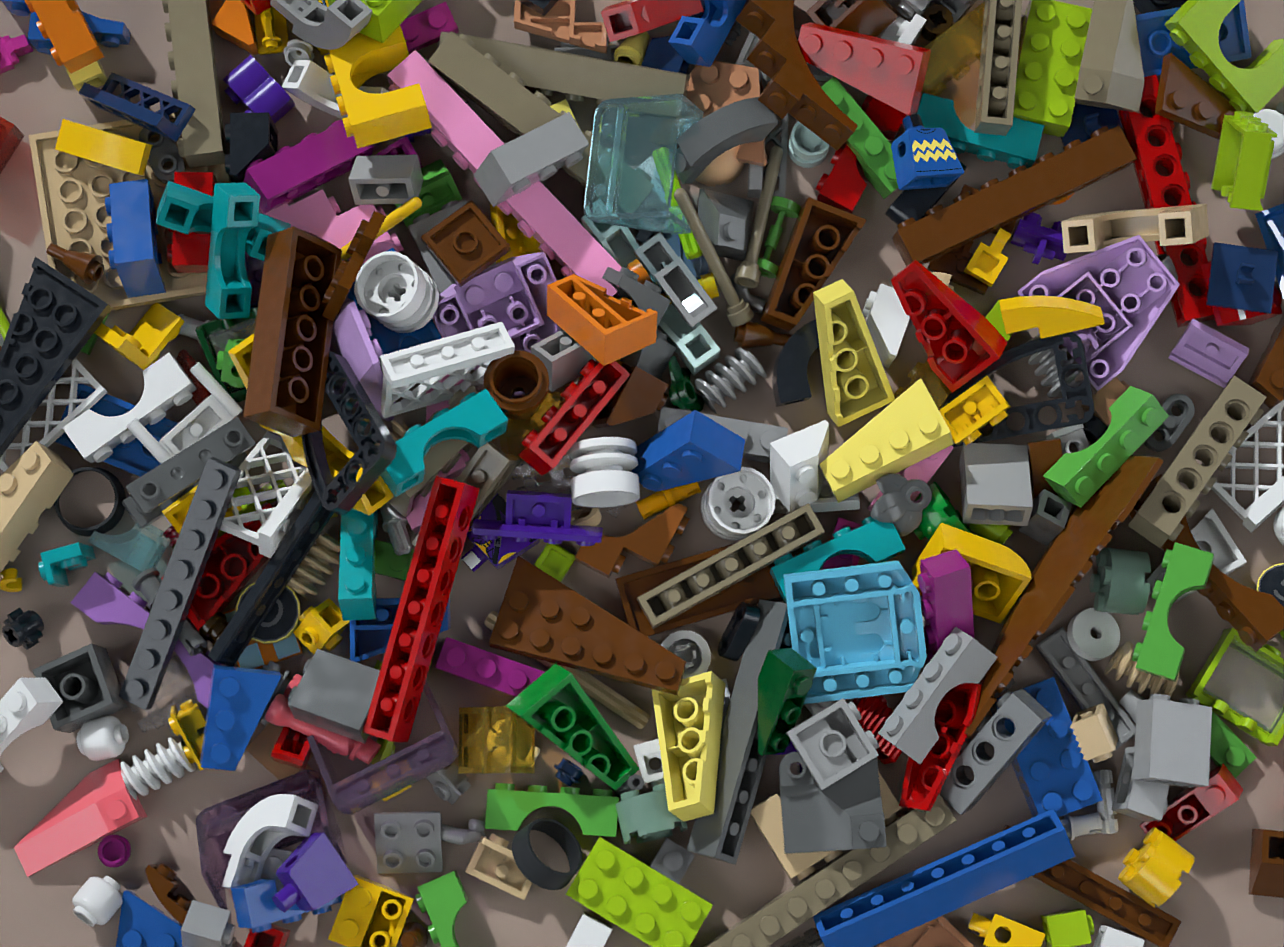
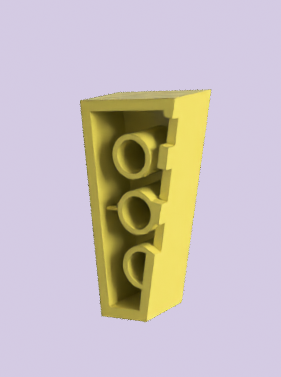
M843 279L813 292L827 414L838 427L895 400L856 295Z
M920 378L819 465L839 503L877 484L876 480L890 473H898L954 443L950 429Z
M712 671L682 679L678 695L652 689L668 811L683 822L714 814L726 684Z

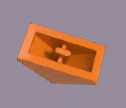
M225 0L211 22L217 35L252 55L258 54V45L248 7L240 0Z

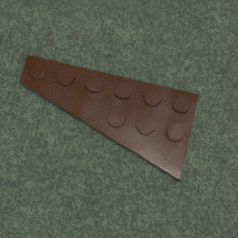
M517 557L489 641L490 647L678 695L686 668L685 660L522 557Z

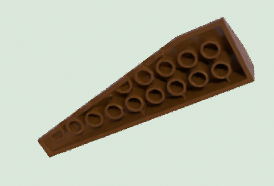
M1130 456L1081 508L1076 505L1069 513L1065 528L1050 542L1031 573L1032 579L1014 603L991 652L997 656V659L979 682L982 685L979 704L970 727L965 729L966 739L971 737L996 702L995 694H1000L1013 678V667H1018L1033 650L1030 642L1032 640L1035 641L1041 634L1045 633L1075 591L1076 587L1073 586L1075 582L1079 583L1092 567L1093 561L1091 558L1093 556L1096 557L1112 539L1113 536L1109 534L1110 530L1113 531L1129 515L1164 461L1159 457Z

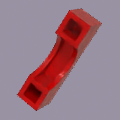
M867 95L861 106V109L887 140H894L903 124L902 120L907 115L870 95ZM846 144L844 149L840 147L835 152L830 161L835 166L829 175L823 173L815 190L819 191L818 201L852 214L866 189L867 183L859 174L855 154Z

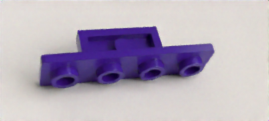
M508 490L506 520L474 519L471 534L479 535V538L485 540H494L498 536L511 537V540L517 542L530 541V538L543 539L545 543L560 544L564 540L576 541V544L581 546H593L595 543L602 542L603 528L571 525L572 494Z

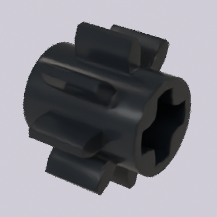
M18 608L7 615L8 619L3 621L5 626H3L2 632L5 640L11 646L19 647L23 645L28 650L39 643L38 639L43 637L44 623L35 611L28 610L23 612L21 608Z

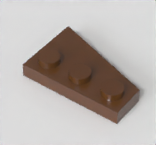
M1172 53L1164 56L1155 114L1220 140L1224 115L1234 116L1236 109L1226 98Z

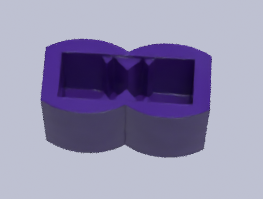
M249 55L223 78L227 86L224 92L236 105L242 102L248 108L244 113L269 112L275 124L295 106L287 92L252 55Z

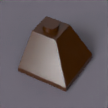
M637 366L625 369L631 375L596 416L592 426L597 429L614 426L653 414L656 410L660 411L668 398V394L665 391L669 384Z

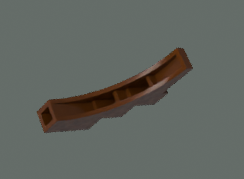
M748 0L735 19L759 38V41L746 60L771 78L759 96L758 101L782 119L789 113L838 151L855 132L858 125L835 105L809 70L800 51L794 30L793 7L795 0Z

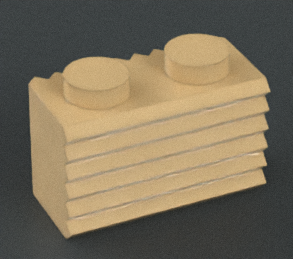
M1104 703L1076 712L1070 728L1074 729L1073 735H1076L1075 740L1079 742L1078 747L1082 748L1080 753L1084 754L1083 759L1087 761L1092 759L1094 763H1098L1112 757L1111 752L1116 749L1118 737Z

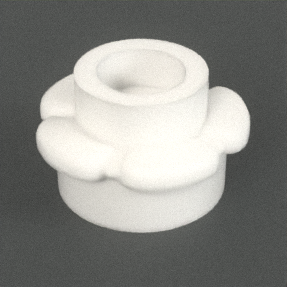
M299 39L288 41L287 46L284 48L286 62L292 66L294 60L313 61V47L306 41Z

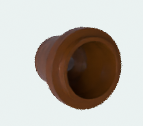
M514 350V354L492 360L484 373V389L488 390L505 416L513 420H526L535 415L549 391V375L546 366L537 356L526 351ZM521 391L525 394L520 399L513 397L515 392Z

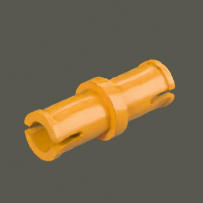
M698 482L655 492L639 501L637 500L635 503L643 520H646L648 517L668 507L670 508L697 493H701Z

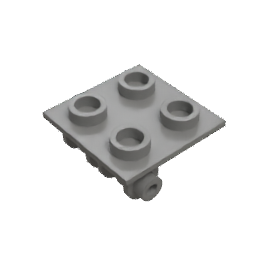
M440 811L374 813L377 874L443 872L442 814H440Z

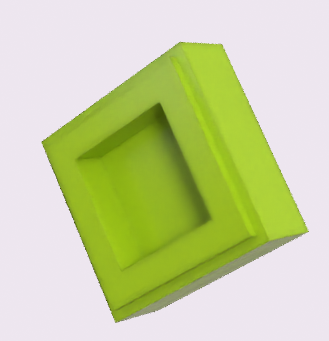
M547 543L534 566L562 582L575 561V555L557 544Z

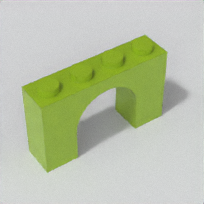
M1187 0L1164 24L1170 31L1171 39L1187 50L1190 54L1191 62L1207 73L1210 77V84L1227 96L1230 100L1229 103L1236 111L1258 113L1284 86V39L1273 40L1250 65L1243 69L1229 63L1223 56L1218 36L1224 18L1241 0Z

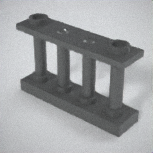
M236 417L126 485L125 488L131 496L123 500L122 504L141 530L164 516L162 513L164 509L198 485L208 457H216L238 468L247 457L245 451L256 445V442L240 419Z

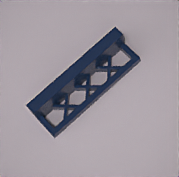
M115 73L110 74L102 89L84 83L78 92L97 108L175 142L196 110L190 104ZM118 84H120L121 93L118 95H113L112 93L114 92L115 88ZM140 94V102L134 104L130 101L132 97ZM160 102V110L156 112L150 110V106ZM181 110L174 124L170 122L169 115Z

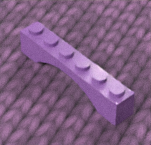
M94 572L70 602L93 621L102 625L121 624L144 630L150 611L145 608L148 602L133 591L128 595L121 590L120 587L123 583L109 572L105 576ZM178 639L174 652L189 672L194 684L197 701L207 708L213 664H222L215 662L208 656L210 650L205 654L201 652L196 656H190Z

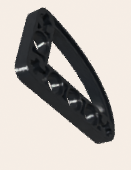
M1069 332L1035 339L1003 352L997 361L956 391L951 392L942 408L981 379L1025 357L1054 349L1062 398L1011 407L1005 411L1008 416L1013 412H1019L1025 418V425L1021 430H1011L1007 425L1008 417H1006L993 427L990 435L986 437L980 436L972 443L1087 423L1093 418L1095 406L1083 342L1077 334ZM1070 337L1071 342H1077L1078 348H1074L1072 351L1073 358L1075 360L1081 357L1082 363L1069 364L1062 368L1061 361H1068L1065 351H1060L1059 345L1064 344V338ZM1071 369H1078L1083 373L1084 380L1078 387H1070L1065 382V375ZM1081 400L1083 405L1089 406V411L1084 413L1083 419H1079L1077 414L1066 415L1069 422L1062 423L1063 413L1059 403L1065 402V409L1076 407V401ZM1046 406L1053 407L1057 412L1056 421L1050 425H1045L1039 420V412ZM961 442L959 445H956V444L954 443L952 446H953V447L963 446V442Z
M330 351L325 391L359 450L333 479L324 449L322 417L320 431L302 435V442L309 474L323 507L331 512L344 515L354 507L392 463L397 452V446L348 361L343 356ZM347 381L343 393L340 394L343 383ZM359 401L358 408L356 412L352 415L353 407L356 404V402ZM371 422L370 430L367 433V435L364 436L365 428L368 425V423ZM362 467V475L360 479L356 482L357 472Z

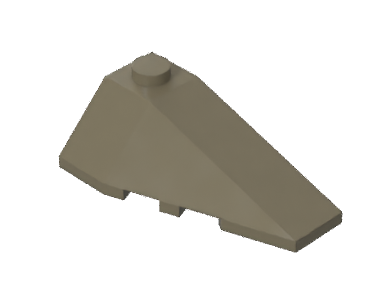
M1094 0L1075 92V102L1081 105L1139 113L1145 80L1133 0Z

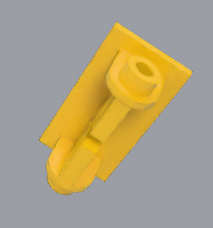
M274 7L267 9L257 16L254 14L258 54L265 55L284 52V48L289 41L286 18Z
M188 700L180 705L182 709L180 711L177 710L175 705L171 706V717L168 718V722L173 733L176 736L181 734L186 746L183 747L188 761L191 764L196 762L200 771H202L204 768H201L200 758L204 733L199 734L197 730L205 727L206 720L198 704Z

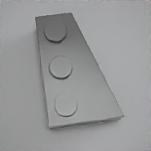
M570 112L490 151L474 173V177L491 205L495 207L515 194L523 192L537 181H544L558 171L557 169L564 165L569 168L583 159L582 153L589 146V143Z

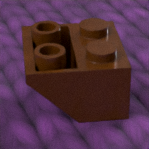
M818 0L806 11L816 24L878 37L899 17L885 0Z
M1252 829L1249 895L1284 898V831Z

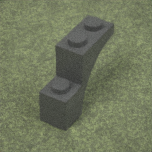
M607 267L602 278L615 288L621 298L626 297L632 300V306L645 312L649 308L657 311L658 327L671 302L670 299L661 295L663 289L647 280L644 285L637 281L639 275L625 267H622L620 272ZM657 330L656 343L621 358L620 361L630 367L637 366L660 379L677 347L667 343L668 335Z

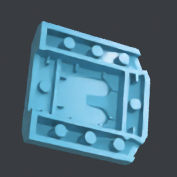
M899 561L783 574L792 649L817 668L812 681V687L807 693L804 704L837 701L843 698L853 699L904 693L913 686L927 658L921 601L918 589Z

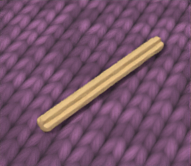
M491 611L484 622L485 626L492 631L499 614L496 611ZM536 659L548 668L554 665V663ZM561 666L573 674L586 694L637 728L643 729L650 719V715L587 672Z

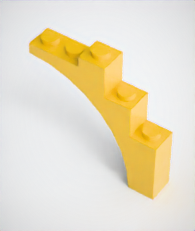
M254 334L228 351L246 389ZM259 424L260 427L280 435L293 461L307 467L302 435L291 437ZM322 425L325 454L334 479L354 456V453L348 450ZM362 467L357 472L356 482L360 479L362 475ZM381 476L354 505L353 509L370 516L394 497Z

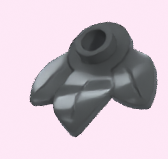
M890 473L877 479V486L883 495L875 502L870 516L884 523L895 522L894 525L899 536H905L914 531L922 521V510L929 505L932 498V492L928 484L920 479L907 480L897 473ZM914 491L921 492V497L917 501L910 499Z

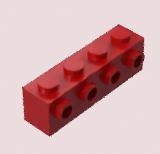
M591 358L579 371L582 378L577 384L572 381L562 391L560 396L563 398V401L558 407L552 405L543 414L541 420L544 424L539 430L536 431L533 428L521 441V444L525 447L518 456L541 476L556 467L631 375L618 362L614 361L603 366L598 360L595 361Z

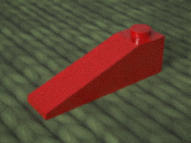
M916 259L891 279L906 315L910 316L916 329L915 335L919 343L922 342L927 353V361L931 370L952 393L1001 357L1008 343L987 318Z
M963 683L955 686L943 696L935 713V728L939 739L921 764L908 756L899 806L931 811L967 737V734L964 733L965 729L970 727L976 716L982 685Z

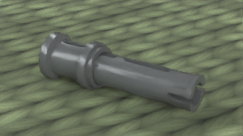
M156 568L144 570L132 583L134 589L141 591L148 600L147 605L150 610L162 582L159 578L160 573ZM186 617L178 639L190 656H196L203 651V648L207 647L208 643L196 630L188 617Z

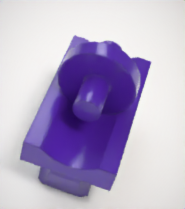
M1033 212L1020 219L1010 244L1022 247L1023 251L1033 254L1031 263L1036 265L1039 264L1042 257L1050 260L1054 258L1062 261L1065 260L1067 253H1064L1061 221L1054 222L1050 229L1041 226L1042 217L1040 214Z

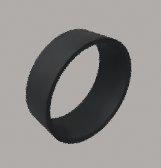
M82 467L72 470L73 476L84 471H95L105 476L114 489V507L110 515L102 523L87 528L77 527L62 517L59 507V495L54 503L58 517L70 531L81 536L93 537L107 533L119 523L124 514L125 507L122 502L126 499L123 485L115 475L105 469Z
M539 818L519 830L512 840V854L519 870L528 880L543 889L559 890L564 888L582 864V851L576 837L567 827L553 819ZM531 830L549 835L562 847L569 861L570 872L552 870L539 860L530 843Z

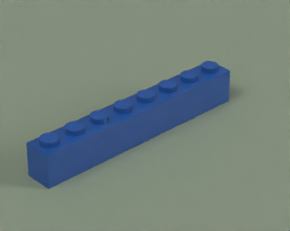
M1051 809L813 916V920L825 947H873L1075 857L1063 824L1054 809Z

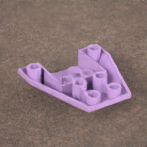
M1137 235L1042 271L1018 290L1017 293L1020 296L1064 297L1101 307L1104 325L1072 332L1077 334L1083 342L1090 383L1098 391L1125 369L1180 284L1142 237ZM1070 337L1064 338L1063 346L1067 347V351L1073 357L1072 351L1074 348H1078L1077 342H1071ZM1081 357L1075 359L1078 364L1082 363Z
M545 252L508 258L486 268L462 287H459L457 283L450 285L439 294L438 307L432 317L440 335L445 338L503 322L515 345V350L531 353L532 345L560 331L561 328L547 316V285L557 280ZM477 365L474 370L476 371L480 366ZM519 391L515 392L513 397L520 399L525 394Z
M346 297L333 322L330 351L343 356L348 361L381 419L391 421L394 419V416L384 418L380 411L383 373L379 362L380 356L383 355L377 339L371 341L369 336H372L371 325L365 310L358 311L355 301ZM345 381L341 387L342 393L346 387L347 381ZM359 401L356 402L354 408H358Z

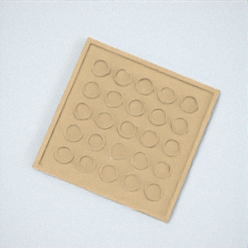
M174 113L169 115L170 122L174 124L175 117ZM127 120L88 125L139 141V134L143 127ZM60 130L29 135L46 251L48 246L54 243L66 250L100 255L103 258L104 272L99 280L91 284H85L62 261L47 255L49 266L106 302L112 308L111 311L206 295L207 273H177L172 263H168L167 245L173 244V232H169L167 227L158 225L157 248L158 253H161L162 264H159V272L165 283L166 293L128 298L117 270H112L110 267L108 251L113 250V242H109L107 224L112 223L111 216L107 215L105 197H110L109 184L148 179L154 196L157 218V209L167 184L157 179L149 162L147 163L145 174L137 175L55 150ZM152 135L149 141L157 142L160 139V135ZM182 157L186 165V172H213L217 183H231L230 175L226 174L225 163L189 168L186 158ZM166 162L163 165V169L170 170L174 163ZM195 231V233L199 234H211L209 232Z

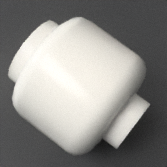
M112 715L85 722L77 733L79 751L93 761L105 760L121 755L125 749V744L129 740L127 727Z
M94 876L90 877L72 899L75 907L73 913L89 926L106 924L123 903L122 896L118 892L121 888L120 885L109 876H105L103 879Z

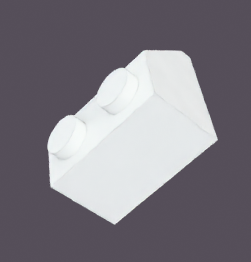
M880 284L877 292H870L862 314L864 317H867L866 324L881 363L884 367L889 368L898 353L910 316L906 315L895 289Z
M826 420L770 443V483L772 484L774 494L789 512L818 500L825 480L819 464L828 457L829 423Z

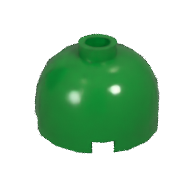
M935 481L930 485L928 484L932 492V498L929 505L922 510V521L914 530L916 536L920 540L925 537L930 540L940 523L970 533L968 525L963 523V517L958 510H955L942 488ZM921 492L919 493V495L916 497V499H915L914 501H917V500L920 499V497H921Z

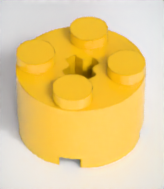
M1153 827L1144 837V844L1139 850L1133 848L1125 856L1122 863L1126 867L1121 871L1118 879L1127 888L1155 908V904L1159 907L1182 884L1179 880L1182 870L1189 873L1195 857L1164 832Z

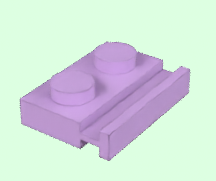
M1192 319L1177 341L1176 346L1170 352L1169 359L1225 388L1230 378L1233 377L1247 357L1249 348Z

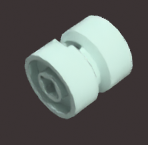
M798 121L791 132L788 153L796 165L803 168H813L825 160L830 145Z

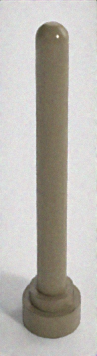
M774 146L771 149L745 261L741 262V265L736 268L734 282L743 287L755 288L759 285L761 271L757 262L783 155V149L780 146Z
M683 188L676 189L674 197L728 303L726 315L731 325L740 326L754 317L749 303L744 302L743 298L738 297L687 192Z

